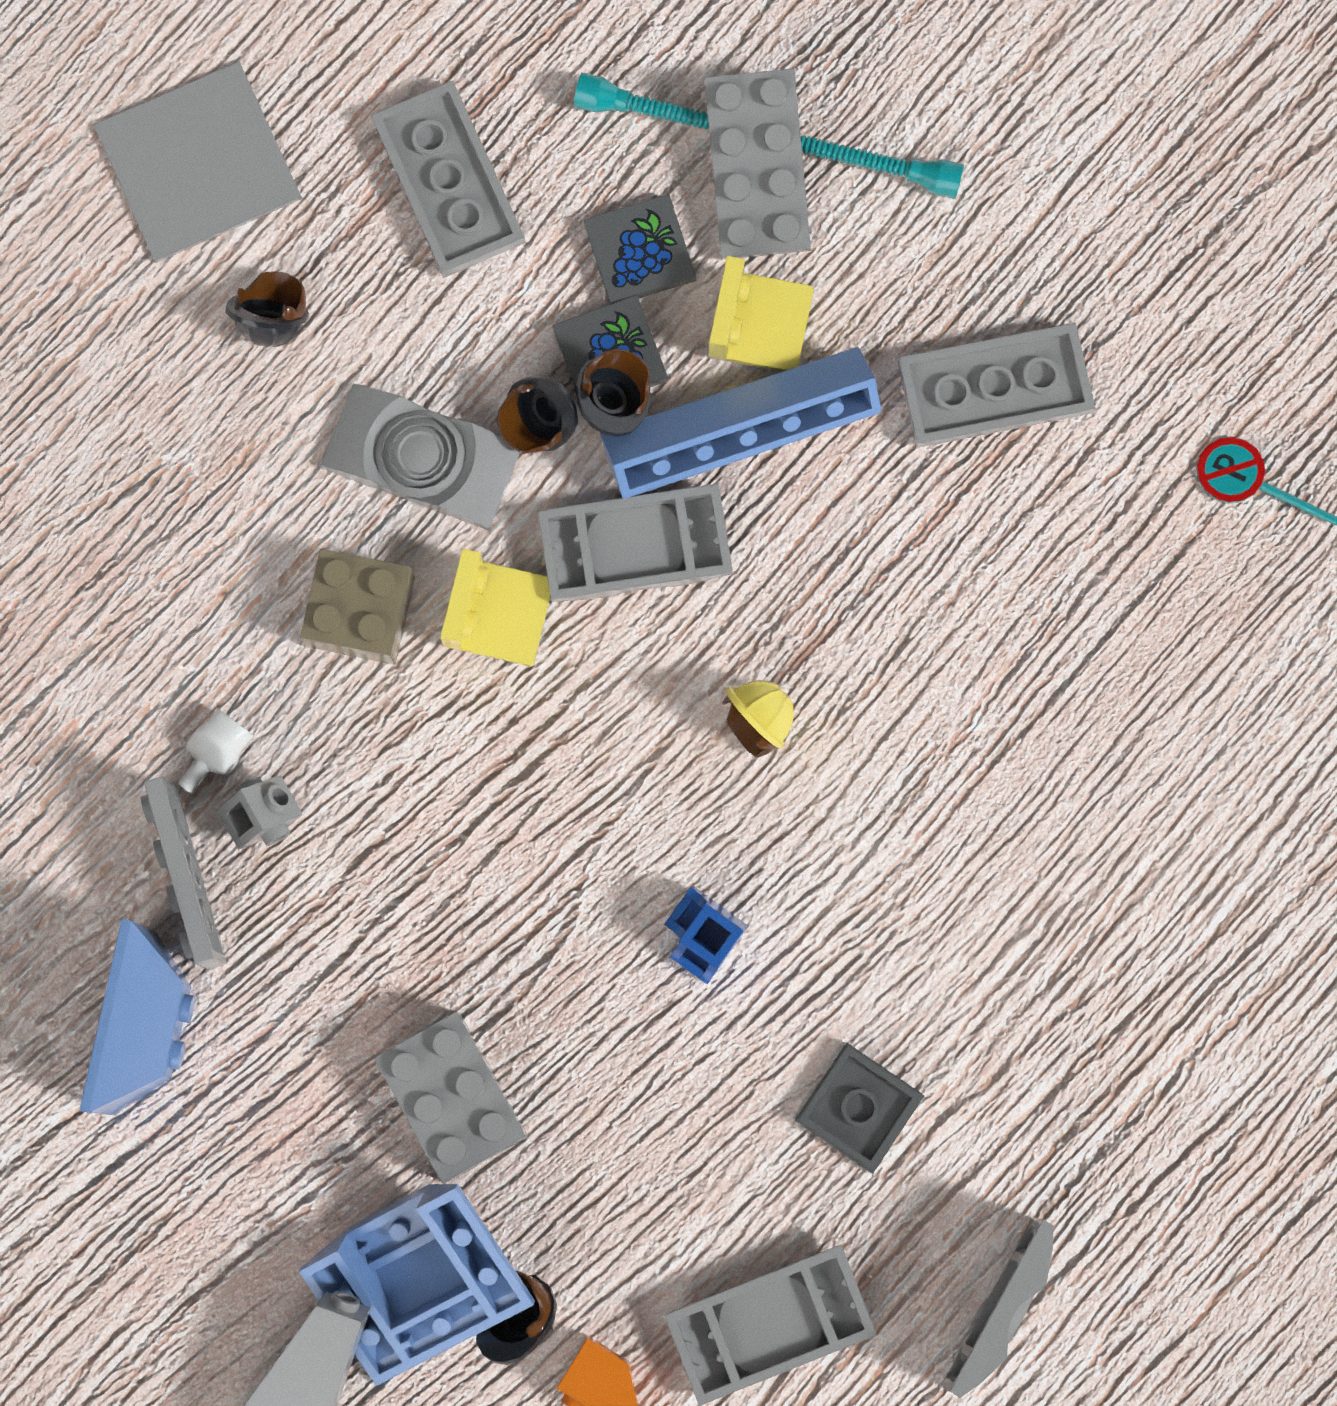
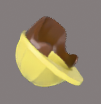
M754 680L737 688L728 686L725 689L727 696L722 704L725 705L731 702L727 724L745 749L757 758L771 753L776 748L781 749L785 745L784 740L789 734L794 717L793 703L782 688L770 681Z

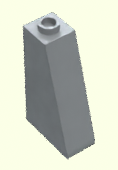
M336 1291L333 1294L325 1292L244 1406H337L371 1308L360 1304L361 1301L352 1294Z

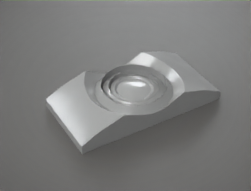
M353 383L320 467L490 531L521 452L510 447L503 439V436L472 422L448 417L426 409L401 396Z
M719 483L632 496L626 499L619 498L538 511L552 602L598 599L642 589L684 586L733 574Z
M1031 1218L941 1384L959 1398L980 1385L1007 1359L1008 1343L1021 1324L1034 1295L1046 1287L1053 1252L1054 1225L1044 1219Z
M842 1245L795 1261L664 1315L699 1406L877 1335Z

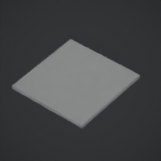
M240 61L93 124L155 263L302 199Z

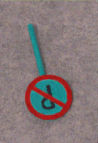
M1235 437L1220 438L1209 444L1201 453L1196 468L1198 482L1205 493L1213 499L1228 504L1239 503L1254 496L1259 489L1337 526V516L1264 482V459L1258 449L1248 441Z

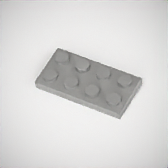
M794 68L705 77L721 259L726 260L727 256L746 258L811 251Z
M453 80L371 115L373 124L443 278L526 243L523 232Z
M1076 323L902 356L897 361L916 448L1093 414L1096 409Z
M163 777L145 781L144 785L147 795L140 797L147 822L154 823L160 840L153 841L154 851L160 867H166L170 873L173 885L166 886V892L173 913L179 912L183 919L185 930L179 932V939L184 955L187 959L192 958L195 964L209 970L227 965L178 789Z

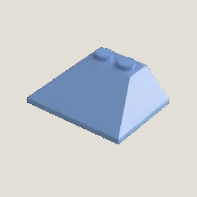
M121 919L79 1111L117 1115L171 1079L173 1069L179 1070L183 1062L185 1042L179 1040L183 1022L190 1023L194 1012L195 996L189 995L191 985L158 934L131 920Z
M428 1184L351 1225L299 1270V1273L318 1301L325 1292L333 1294L336 1291H341L356 1296L361 1301L360 1304L371 1308L355 1356L376 1386L518 1314L535 1303L534 1298L458 1184Z

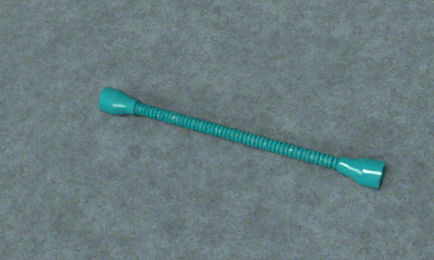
M583 72L580 74L574 97L575 108L592 112L616 110L626 113V110H632V112L637 111L638 114L643 112V115H647V113L648 116L654 115L655 118L659 116L660 119H663L665 117V120L668 121L670 119L671 122L676 120V123H680L681 121L682 124L687 123L688 126L693 124V127H697L698 125L700 129L702 127L705 130L709 128L708 113L706 114L705 111L700 113L698 109L696 111L694 108L689 110V107L684 109L682 105L679 107L677 104L673 106L672 103L667 105L665 101L661 103V100L656 102V99L650 100L649 97L645 99L644 96L639 98V95L634 97V94L630 93L629 90L617 87L604 77ZM805 135L801 136V147L804 154L809 152V155L815 154L816 157L820 155L821 158H824L826 156V159L831 158L833 161L837 159L838 162L843 160V163L848 162L849 165L854 163V166L859 164L860 167L865 166L866 169L870 167L871 170H874L876 168V171L882 170L883 173L887 171L888 174H891L893 172V175L896 176L898 174L899 177L904 175V178H908L907 181L918 183L935 195L956 199L964 164L944 159L931 161L912 159V162L910 160L906 162L905 159H902L900 161V158L895 160L893 156L889 158V155L884 157L883 154L878 155L877 152L874 154L872 151L867 153V150L862 152L860 148L857 150L855 147L850 149V146L845 148L843 144L839 146V143L834 145L833 142L828 143L827 140L822 142V139L817 141V138L811 139L810 136L807 138Z

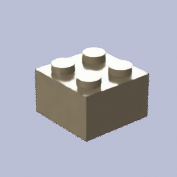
M320 548L300 639L308 648L396 665L415 580L411 566Z

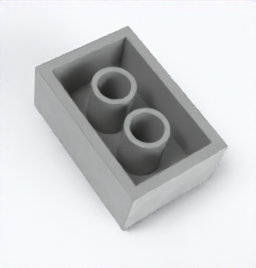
M456 1011L374 1058L442 1184H447L528 1137L459 1012Z

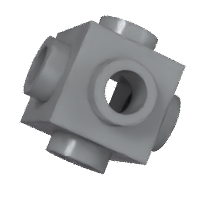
M281 775L262 781L260 776H256L243 782L235 788L237 793L216 809L238 850L260 841H264L266 846L281 841L290 835L291 832L288 827L303 815Z

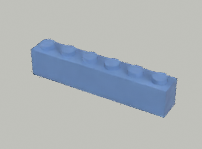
M855 347L646 417L631 434L619 437L602 433L600 435L615 482L622 499H626L882 413L875 376L859 347Z

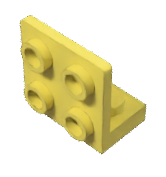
M727 256L709 340L708 357L781 372L798 367L814 288L810 285L744 273L745 259Z
M462 548L440 636L444 647L524 666H533L551 598L548 577L483 562L480 552Z

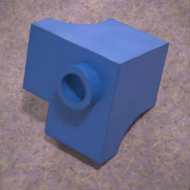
M694 886L689 888L664 924L680 938L679 944L670 955V958L706 984L711 981L749 927Z

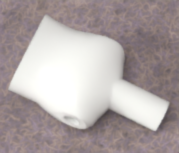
M216 708L207 722L198 727L188 739L186 744L187 750L195 761L177 784L192 795L209 772L221 776L229 775L236 767L243 749L254 736L224 712Z

